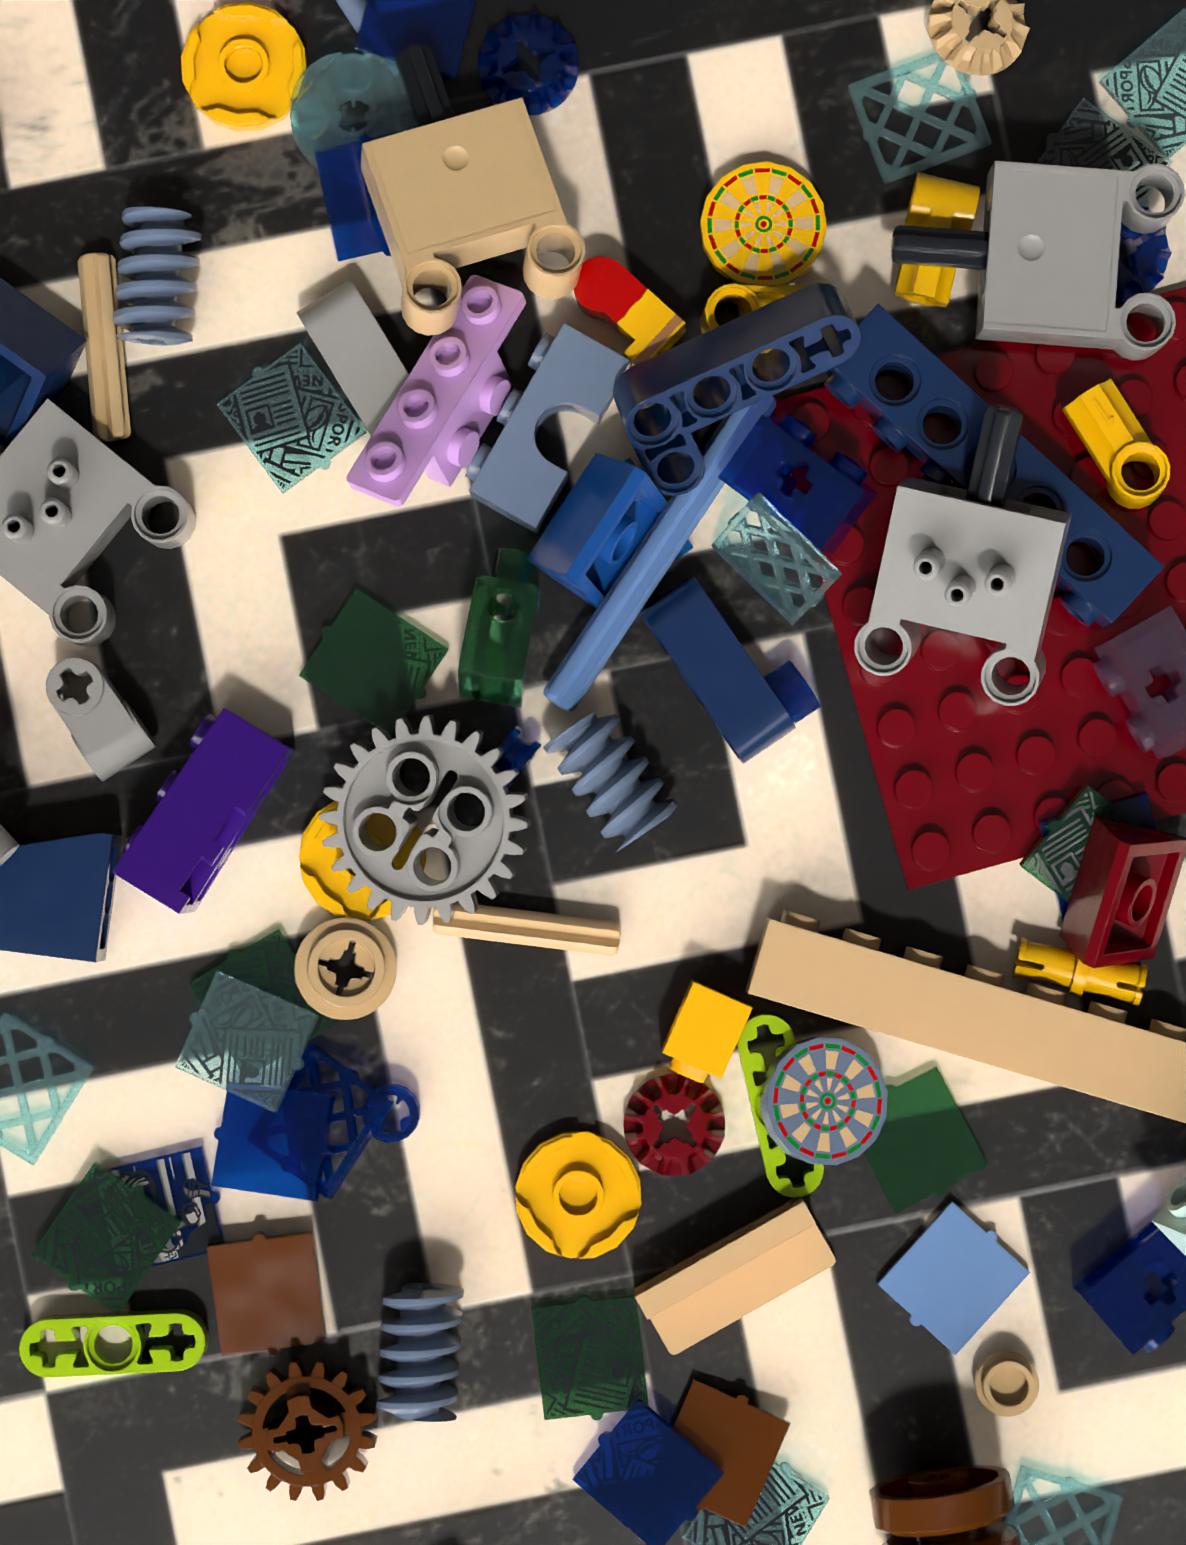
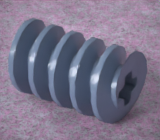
M129 207L122 211L123 223L135 230L124 233L120 237L119 244L122 249L134 256L123 258L117 264L119 274L132 281L119 284L115 288L116 298L130 305V307L118 309L113 313L114 323L130 331L115 335L116 338L128 342L159 346L193 342L192 334L176 327V320L195 316V309L178 302V295L195 292L198 287L196 283L180 276L181 270L196 267L200 264V259L182 251L184 244L202 241L201 233L184 226L185 219L193 217L191 214L181 210L161 207Z
M596 710L555 737L543 748L547 754L567 750L568 754L557 769L561 775L581 771L582 775L572 788L575 796L596 793L597 796L586 812L590 818L608 813L611 815V818L601 830V834L604 839L619 835L625 836V840L616 851L618 852L668 818L678 804L674 798L654 802L653 798L664 784L660 777L645 781L639 780L638 777L649 763L648 759L642 756L626 760L624 756L635 740L631 735L612 739L610 734L621 719L617 714L597 718L595 715Z
M441 1283L402 1284L401 1292L383 1297L382 1304L400 1311V1318L381 1323V1330L395 1335L399 1339L398 1344L380 1349L379 1356L397 1362V1369L379 1374L378 1382L396 1388V1392L393 1396L377 1400L376 1408L406 1420L422 1422L456 1420L457 1415L442 1407L457 1401L458 1389L443 1381L459 1375L460 1364L443 1355L459 1350L461 1338L444 1329L455 1327L462 1323L463 1313L446 1303L463 1298L464 1288Z

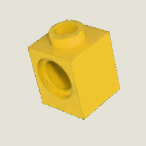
M691 980L661 1048L662 1053L673 1057L668 1068L700 1083H704L708 1073L722 1079L753 1008L744 1002Z

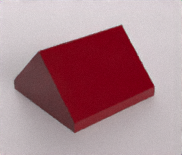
M1094 817L1059 937L1083 964L1092 968L1154 959L1185 858L1186 838L1177 834Z

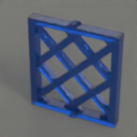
M310 1043L281 1088L282 1094L276 1096L277 1098L280 1097L276 1108L271 1104L249 1138V1141L283 1165V1169L286 1172L295 1174L325 1198L332 1199L394 1104V1101L359 1077V1073L356 1070L347 1068L317 1045ZM324 1061L337 1070L340 1080L321 1084L318 1062ZM309 1069L311 1087L295 1090ZM359 1086L370 1094L373 1099V1105L354 1109L351 1087ZM341 1089L344 1111L325 1115L322 1093ZM313 1096L316 1118L297 1122L293 1100ZM285 1107L287 1124L272 1127ZM371 1115L358 1135L356 1118ZM346 1120L349 1142L330 1146L327 1124ZM317 1127L320 1149L301 1153L298 1131ZM288 1133L291 1155L284 1156L270 1145L269 1137ZM347 1152L334 1172L331 1155ZM322 1158L325 1180L318 1181L304 1171L303 1162Z

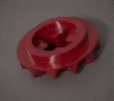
M665 1074L647 1081L633 1094L624 1115V1135L632 1154L640 1164L663 1176L690 1175L711 1162L718 1152L725 1137L724 1111L717 1096L706 1084L681 1074ZM691 1104H694L695 1108L689 1113L691 1117L687 1120L686 1127L691 1132L690 1136L696 1143L692 1146L687 1140L682 1141L680 1138L673 1136L667 1142L663 1141L658 1147L654 1145L660 1138L659 1133L663 1129V1124L658 1118L659 1114L652 1108L657 1105L661 1110H667L675 1115L682 1109L686 1110Z

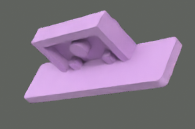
M478 275L469 277L461 291L459 311L455 323L449 330L439 335H433L349 471L346 480L352 489L400 507L409 497L424 470L429 479L451 487L461 469L470 465L478 451L479 439L493 416L499 415L510 395L513 385L497 351L526 305V300L521 291Z

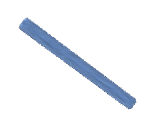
M773 396L723 418L701 451L706 468L703 479L697 487L688 493L671 496L546 684L543 694L549 701L563 710L573 711L576 709L775 409L777 401Z

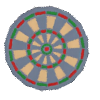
M811 1037L789 1045L771 1062L765 1075L768 1078L764 1084V1093H761L760 1111L768 1134L784 1153L808 1164L838 1165L859 1157L877 1140L887 1117L888 1091L880 1068L864 1049L842 1038Z

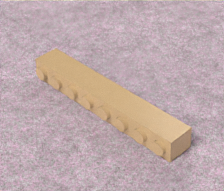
M787 910L783 911L780 922L769 918L765 920L745 988L748 994L1186 1123L1185 1028L1154 1019L1151 1020L1148 1031L1124 1024L1127 1011L1090 1001L1087 1013L1063 1006L1066 993L1033 983L1028 984L1026 995L1002 988L1005 975L969 964L964 976L940 969L943 960L942 956L906 946L903 958L879 951L881 938L845 928L842 940L817 933L820 920Z

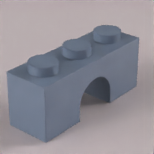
M565 323L561 326L556 337L546 332L528 363V366L536 370L525 392L514 388L496 421L505 427L493 448L483 443L466 471L465 477L473 481L469 488L470 496L537 534L568 480L567 471L546 460L536 446V435L540 426L547 418L559 412H575L599 425L614 399V384L621 373L630 368L631 360Z

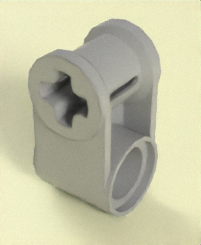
M67 658L58 662L50 670L46 679V693L50 703L72 733L71 737L82 756L101 781L104 782L156 747L153 738L129 703L122 699L106 673L97 664L82 658ZM71 672L81 677L89 675L92 677L93 682L86 688L90 698L85 703L73 697L65 699L63 692L70 687L66 677Z

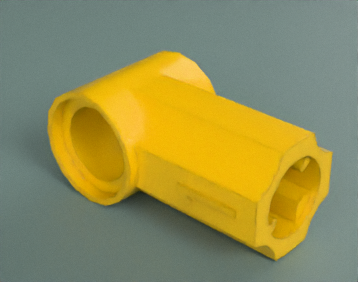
M918 172L909 202L905 225L971 230L978 205L980 187ZM900 264L895 282L894 296L923 306L946 308L949 303L957 268Z
M1112 379L1097 384L1063 408L1062 411L1106 479L1109 495L1117 504L1128 509H1140L1150 505L1159 497L1170 478V463L1166 454L1159 447L1152 444ZM1131 461H1140L1146 464L1154 475V485L1147 490L1130 488L1122 478V466Z

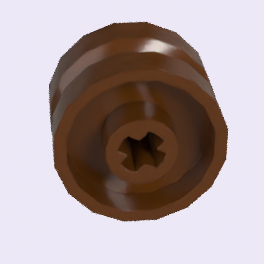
M965 1465L929 1469L893 1477L876 1484L869 1490L873 1522L876 1529L893 1535L882 1545H1021L1020 1534L1017 1528L1009 1523L999 1521L1015 1507L1010 1473L1005 1468L987 1465Z

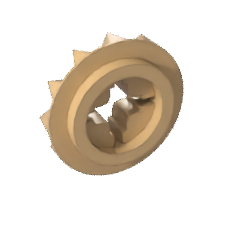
M934 0L928 14V33L931 43L938 55L948 65L960 72L977 76L998 73L1010 66L1022 52L1030 29L1026 26L1023 15L1025 3H1017L1016 0ZM988 8L992 12L989 15L991 19L987 26L994 34L984 30L979 36L975 35L971 42L967 41L965 38L970 32L968 28L972 20L965 13L975 17L980 11L984 12Z
M355 918L332 919L315 927L302 941L295 956V983L308 1006L331 1019H358L378 1009L390 995L397 972L395 954L388 939L373 925ZM349 942L354 943L352 953L355 954L353 959L354 965L363 968V972L372 974V978H351L346 987L342 988L341 995L338 996L335 995L338 987L335 985L336 974L328 971L326 966L318 965V961L339 960L343 952L348 950Z

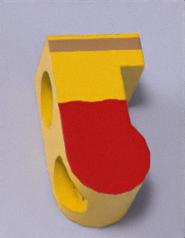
M597 256L586 260L582 264L579 280L574 288L577 304L583 313L591 318L606 320L631 343L623 353L624 357L631 360V367L671 349L684 335L686 323L620 263L610 257Z

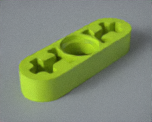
M769 1013L756 1014L748 1018L738 1040L737 1050L765 1173L772 1187L780 1194L792 1198L803 1197L813 1192L820 1184L824 1173V1165L812 1164V1168L804 1170L802 1172L803 1182L799 1184H792L787 1175L777 1176L776 1166L784 1164L786 1156L776 1143L769 1146L767 1140L768 1132L760 1111L761 1093H764V1084L767 1078L758 1084H755L753 1078L754 1071L766 1072L765 1063L759 1051L750 1052L748 1049V1041L757 1038L758 1032L756 1027L761 1025H768L772 1034H782L784 1044L774 1048L775 1058L789 1045L796 1043L794 1033L790 1026L780 1017Z
M186 1309L50 1315L40 1318L24 1332L20 1341L19 1352L25 1367L33 1374L45 1378L183 1371L195 1365L203 1356L208 1347L209 1332L203 1319L196 1313ZM174 1323L182 1324L183 1333L194 1335L196 1342L188 1345L182 1357L175 1356V1350L171 1345H153L149 1350L152 1359L144 1360L142 1359L146 1339L141 1324H151L149 1337H163L172 1331ZM111 1325L120 1326L130 1334L132 1350L127 1358L120 1361H112L100 1353L97 1346V1337L104 1327ZM77 1327H87L83 1348L88 1363H80L78 1361L81 1349L62 1351L56 1356L55 1363L48 1362L46 1352L36 1351L35 1343L45 1337L47 1329L54 1330L55 1339L63 1342L76 1341L80 1337Z

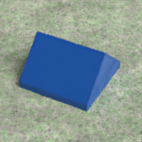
M596 452L526 560L597 609L668 502L645 471Z

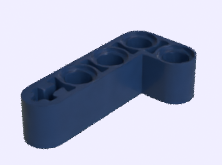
M815 283L630 367L621 373L616 380L613 396L626 434L644 471L649 475L661 493L675 496L688 493L698 486L704 477L706 469L703 456L693 433L694 431L844 363L859 348L861 341L860 328L840 290L828 283ZM773 348L766 354L758 355L764 350ZM713 376L707 381L699 382L705 377ZM655 403L648 408L640 409L647 404ZM676 452V453H674L673 455L666 456V455H668L669 453Z

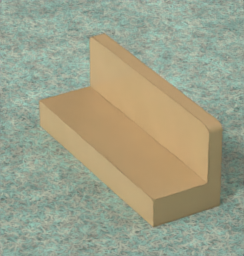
M798 1197L789 1200L634 1288V1295L647 1320L650 1319L668 1352L676 1355L832 1267L836 1259L803 1199Z

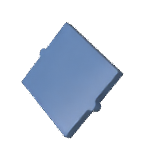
M950 1201L877 1281V1284L910 1313L909 1321L912 1325L920 1326L922 1324L956 1355L1030 1272L996 1242L998 1236L994 1230L988 1229L984 1231L955 1203Z

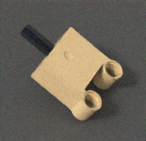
M418 43L407 46L406 49L397 53L395 62L418 127L362 143L361 171L402 285L401 311L406 324L415 332L427 336L439 335L449 330L456 321L462 291L461 278L455 268L526 247L523 276L528 288L539 297L546 299H558L570 294L577 286L585 256L584 240L576 229L567 224L523 98L521 97L455 117L431 48L428 45H419ZM545 252H556L563 255L570 265L563 269L553 270L544 266L538 259V256ZM424 288H434L444 293L447 301L439 306L430 307L419 302L415 294Z

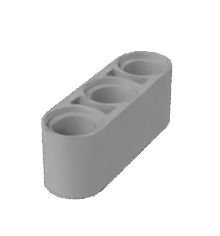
M349 280L296 313L370 436H372L409 374L357 288Z

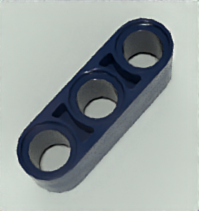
M693 576L639 612L655 639L741 763L745 764L796 729L793 720Z

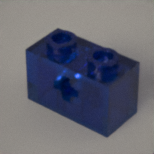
M787 413L781 421L779 418L762 414L718 478L817 553L833 554L877 494V491L863 482L869 472L840 451H837L833 458L817 448L813 445V442L818 437V434L793 415ZM795 468L809 469L806 473V478L813 484L809 492L795 490L798 482L790 475Z
M1150 1221L1075 1285L1073 1289L1128 1352L1134 1355L1141 1348L1146 1353L1151 1352L1172 1335L1175 1330L1172 1322L1186 1310V1256ZM1152 1271L1163 1277L1161 1283L1166 1291L1159 1297H1156L1151 1292H1147L1149 1286L1144 1279Z

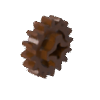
M319 1357L312 1372H305L300 1359L294 1358L289 1364V1376L285 1378L281 1372L272 1367L265 1374L270 1389L267 1391L262 1387L253 1385L247 1394V1397L257 1406V1409H244L238 1416L239 1423L252 1427V1432H248L240 1437L238 1447L245 1450L255 1449L257 1454L249 1463L248 1471L254 1473L266 1468L271 1474L265 1488L271 1492L281 1481L290 1484V1500L297 1501L303 1487H311L317 1501L324 1500L327 1482L330 1481L340 1490H346L350 1484V1478L346 1469L349 1467L354 1471L363 1473L368 1465V1460L358 1449L375 1448L377 1442V1435L364 1430V1426L376 1421L378 1416L377 1410L372 1408L361 1409L359 1405L368 1392L367 1387L362 1385L350 1390L345 1385L350 1372L346 1367L338 1371L334 1377L327 1375L325 1358ZM315 1388L331 1394L341 1403V1406L332 1407L318 1398ZM287 1392L289 1411L285 1417L273 1419L271 1423H266L270 1406L277 1398ZM302 1415H308L311 1425L317 1426L322 1424L323 1428L320 1429L315 1442H308L305 1433H294L293 1431ZM350 1434V1441L345 1452L335 1462L328 1465L327 1459L329 1455L327 1448L333 1440L344 1438V1435ZM284 1451L299 1461L300 1469L282 1461L275 1452Z

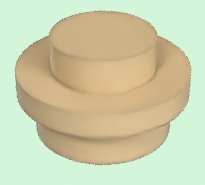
M1001 1351L988 1356L982 1361L975 1374L974 1387L978 1399L987 1410L999 1416L1011 1417L1025 1412L1035 1402L1039 1392V1378L1036 1369L1027 1358L1016 1352Z

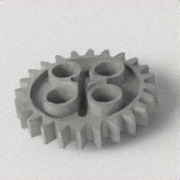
M426 715L423 716L420 723L419 732L415 733L407 717L396 720V738L393 739L382 726H378L372 729V738L376 748L372 749L360 741L354 742L350 746L353 755L359 762L357 765L344 761L335 764L334 769L346 782L344 785H329L324 788L323 793L339 803L337 809L320 814V820L337 825L338 833L323 840L322 844L323 847L342 848L344 855L331 868L333 872L352 868L356 875L346 889L349 893L355 892L365 885L372 890L368 899V909H374L387 899L392 901L391 920L397 921L400 919L409 906L414 907L417 924L424 925L429 919L431 909L436 907L444 923H448L454 919L455 902L458 901L464 910L472 914L479 909L475 894L476 890L491 899H494L500 893L497 884L492 878L493 874L511 879L517 872L505 859L506 854L522 855L526 852L527 846L513 838L512 833L513 831L528 828L531 825L530 819L513 815V807L528 799V793L509 792L507 784L519 774L518 768H511L499 772L495 764L501 758L504 749L500 746L486 754L481 752L479 747L484 732L480 729L472 733L464 741L459 739L460 721L458 719L450 720L443 733H437L434 716ZM407 758L418 759L427 766L430 772V782L424 792H413L403 785L400 779V768ZM450 770L455 771L458 775L457 781L432 817V821L439 826V830L432 828L422 834L414 845L404 867L401 869L396 868L393 864L394 858L418 825L419 819L412 813V810L420 811L428 806L436 796L447 772ZM460 793L474 794L483 802L485 817L479 826H467L457 819L454 813V802ZM373 813L385 814L393 820L397 835L391 846H381L370 839L367 832V822ZM435 847L443 850L448 855L451 861V872L447 879L435 880L424 873L421 867V856L426 848Z

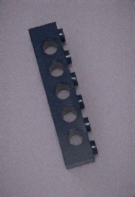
M878 303L858 325L861 333L858 350L844 363L824 372L829 377L824 385L835 398L849 409H853L859 404L876 420L871 426L872 430L890 448L900 453L906 447L924 464L918 471L926 481L967 490L971 475V462L975 457L984 411L989 404ZM885 370L900 372L908 381V396L901 400L884 398L876 388V375ZM932 413L947 415L954 422L956 428L954 441L947 444L932 442L923 430L924 417ZM1020 434L1006 499L1019 502L1026 499H1035L1042 502L1047 508L1072 513L1056 586L1065 594L1060 602L1072 616L1085 626L1089 627L1095 621L1101 628L1112 624L1165 566ZM1071 543H1085L1095 552L1097 564L1091 575L1082 576L1069 568L1066 561V551Z

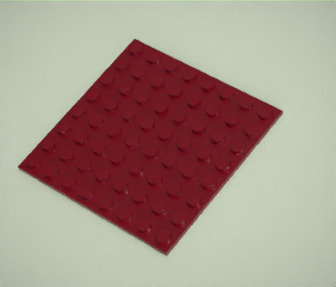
M1186 287L1158 294L1168 301L1174 310L1176 326L1169 341L1155 354L1144 360L1133 361L1123 358L1112 349L1006 341H989L936 356L987 404L1007 405L1022 411L1024 419L1020 434L1165 566L1112 624L1101 628L1095 621L1089 627L1085 626L1072 616L1060 602L1065 594L1055 586L1041 647L1046 658V672L1035 694L1027 702L1017 706H1004L993 701L985 693L981 683V670L993 648L1000 643L997 641L918 623L921 630V642L911 660L899 672L889 676L875 675L866 671L858 662L854 652L855 639L859 630L870 617L897 486L907 476L925 480L918 471L924 464L906 447L900 453L890 448L872 430L871 426L876 420L859 404L853 409H849L835 398L826 387L777 400L776 407L773 410L774 418L907 890L1032 856L1036 853H1042V849L1048 846L1051 840L1056 841L1053 837L1046 842V835L1050 837L1079 817L1086 819L1083 814L1079 813L1081 810L1074 813V818L1073 815L1067 819L1065 818L1071 810L1077 809L1081 805L1091 806L1084 809L1086 813L1088 809L1093 808L1089 791L1093 793L1095 806L1104 803L1108 804L1092 811L1094 813L1092 816L1094 817L1096 814H1105L1108 817L1106 819H1109L1108 812H1112L1117 817V811L1120 814L1121 820L1124 817L1130 820V817L1133 818L1137 815L1133 811L1134 808L1139 812L1142 811L1150 823L1186 813ZM1140 312L1128 314L1126 323L1131 336L1143 342L1153 341L1156 329L1152 319ZM885 370L876 375V388L884 398L901 400L908 396L909 384L905 376L900 372ZM1109 379H1112L1152 444L1159 447L1166 454L1170 463V478L1166 487L1154 502L1140 509H1128L1117 504L1112 499L1106 487V479L1062 411L1066 405L1074 401L1078 396ZM932 413L924 417L923 430L932 442L947 444L954 441L956 428L954 422L947 415ZM973 459L972 462H971V469H970L971 471H972V466H973L974 459ZM1131 461L1122 466V478L1130 488L1147 490L1154 485V475L1146 464L1140 461ZM1026 499L1022 501L1024 503L1046 507L1042 502L1035 499ZM1074 542L1069 545L1066 551V561L1069 568L1082 576L1091 575L1097 564L1096 554L1093 549L1081 542ZM880 627L873 631V641L881 652L887 655H897L903 652V642L896 631L885 627ZM1006 657L998 661V671L1005 681L1020 685L1030 680V671L1022 660L1015 657ZM1137 796H1140V798L1135 803V798ZM1089 799L1088 802L1076 805L1080 801ZM1137 803L1146 809L1147 814L1137 806ZM1141 816L1131 822L1132 825L1145 824ZM1080 821L1078 826L1085 824L1091 829L1090 824ZM1076 824L1056 835V837L1061 838L1063 833H1069L1075 828ZM1086 827L1084 829L1087 831L1082 833V835L1085 836L1090 833ZM1072 834L1065 837L1063 841H1059L1058 844H1062L1066 840L1070 839Z

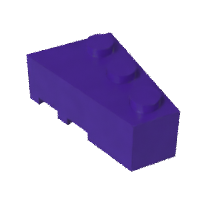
M226 708L222 709L218 717L209 713L201 722L189 744L195 751L182 770L174 768L156 796L155 800L159 804L146 823L141 822L134 830L122 851L123 857L112 871L118 877L178 914L195 912L295 752L291 747Z

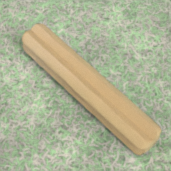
M95 252L82 255L78 260L84 338L87 340L85 351L93 436L98 440L119 441L130 436L131 427L123 340L115 337V335L122 334V328L113 321V313L120 309L119 300L115 296V288L118 286L116 260L113 255Z
M455 902L454 919L444 923L437 908H434L432 927L433 931L440 935L609 956L617 954L619 950L621 926L616 921L479 904V909L469 914L459 902Z

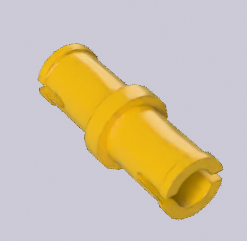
M1021 937L1018 945L1019 954L1015 958L1012 977H1021L1068 988V995L1081 997L1083 992L1128 1001L1139 1006L1143 995L1140 989L1145 987L1147 977V965L1123 963L1092 968L1083 964L1070 949L1038 943Z

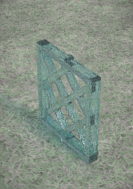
M937 52L849 84L847 87L863 128L862 136L870 146L884 184L986 147L992 143L976 102V91L971 88L966 73L955 69L962 87L959 93L938 84L948 64ZM938 63L931 81L912 73ZM897 78L890 96L871 88ZM905 80L927 89L918 109L897 100ZM933 93L955 102L946 122L925 112ZM864 95L885 104L877 124L868 120L862 104ZM962 106L969 108L977 127L975 135L954 126ZM892 108L914 117L905 137L884 128ZM921 121L942 130L934 150L912 141ZM949 134L968 142L941 152ZM879 137H883L901 146L893 165L884 162L877 143ZM908 149L927 157L900 168Z
M760 492L728 521L726 529L711 545L792 626L811 606L815 607L823 599L824 592L842 575ZM750 511L757 512L761 527L747 523L746 516ZM733 531L740 533L743 546L730 544L729 535ZM751 535L764 538L768 552L755 550ZM776 541L790 544L793 558L781 556ZM758 561L772 564L775 578L762 575ZM783 567L797 570L800 584L787 581ZM808 573L822 576L824 584L820 588L812 587ZM790 592L804 595L805 603L802 607L794 606Z
M4 1012L0 1018V1037L1 1035L3 1036L7 1055L0 1057V1065L9 1063L14 1086L0 1089V1097L16 1094L21 1117L0 1121V1146L33 1166L38 1161L95 1066L56 1043L52 1036H45L11 1014ZM19 1029L36 1040L38 1048L16 1053L11 1030ZM57 1052L74 1063L75 1071L54 1076L48 1053ZM40 1056L45 1078L23 1084L18 1061ZM77 1079L60 1105L56 1084ZM47 1086L52 1109L30 1114L25 1091ZM53 1117L37 1143L32 1122ZM24 1125L29 1147L20 1148L5 1139L2 1129Z
M1021 1465L1013 1490L1015 1507L1006 1515L1004 1522L1017 1528L1020 1534L1021 1545H1029L1019 1525L1039 1514L1050 1534L1031 1545H1051L1053 1543L1065 1545L1062 1538L1080 1528L1084 1529L1092 1545H1110L1123 1496L1078 1482L1071 1476L1065 1478ZM1037 1479L1060 1485L1062 1492L1042 1502L1032 1482ZM1024 1489H1026L1035 1506L1017 1516ZM1080 1492L1102 1497L1105 1504L1085 1515L1074 1495ZM1068 1500L1078 1519L1057 1530L1047 1510ZM1107 1514L1099 1542L1090 1523Z

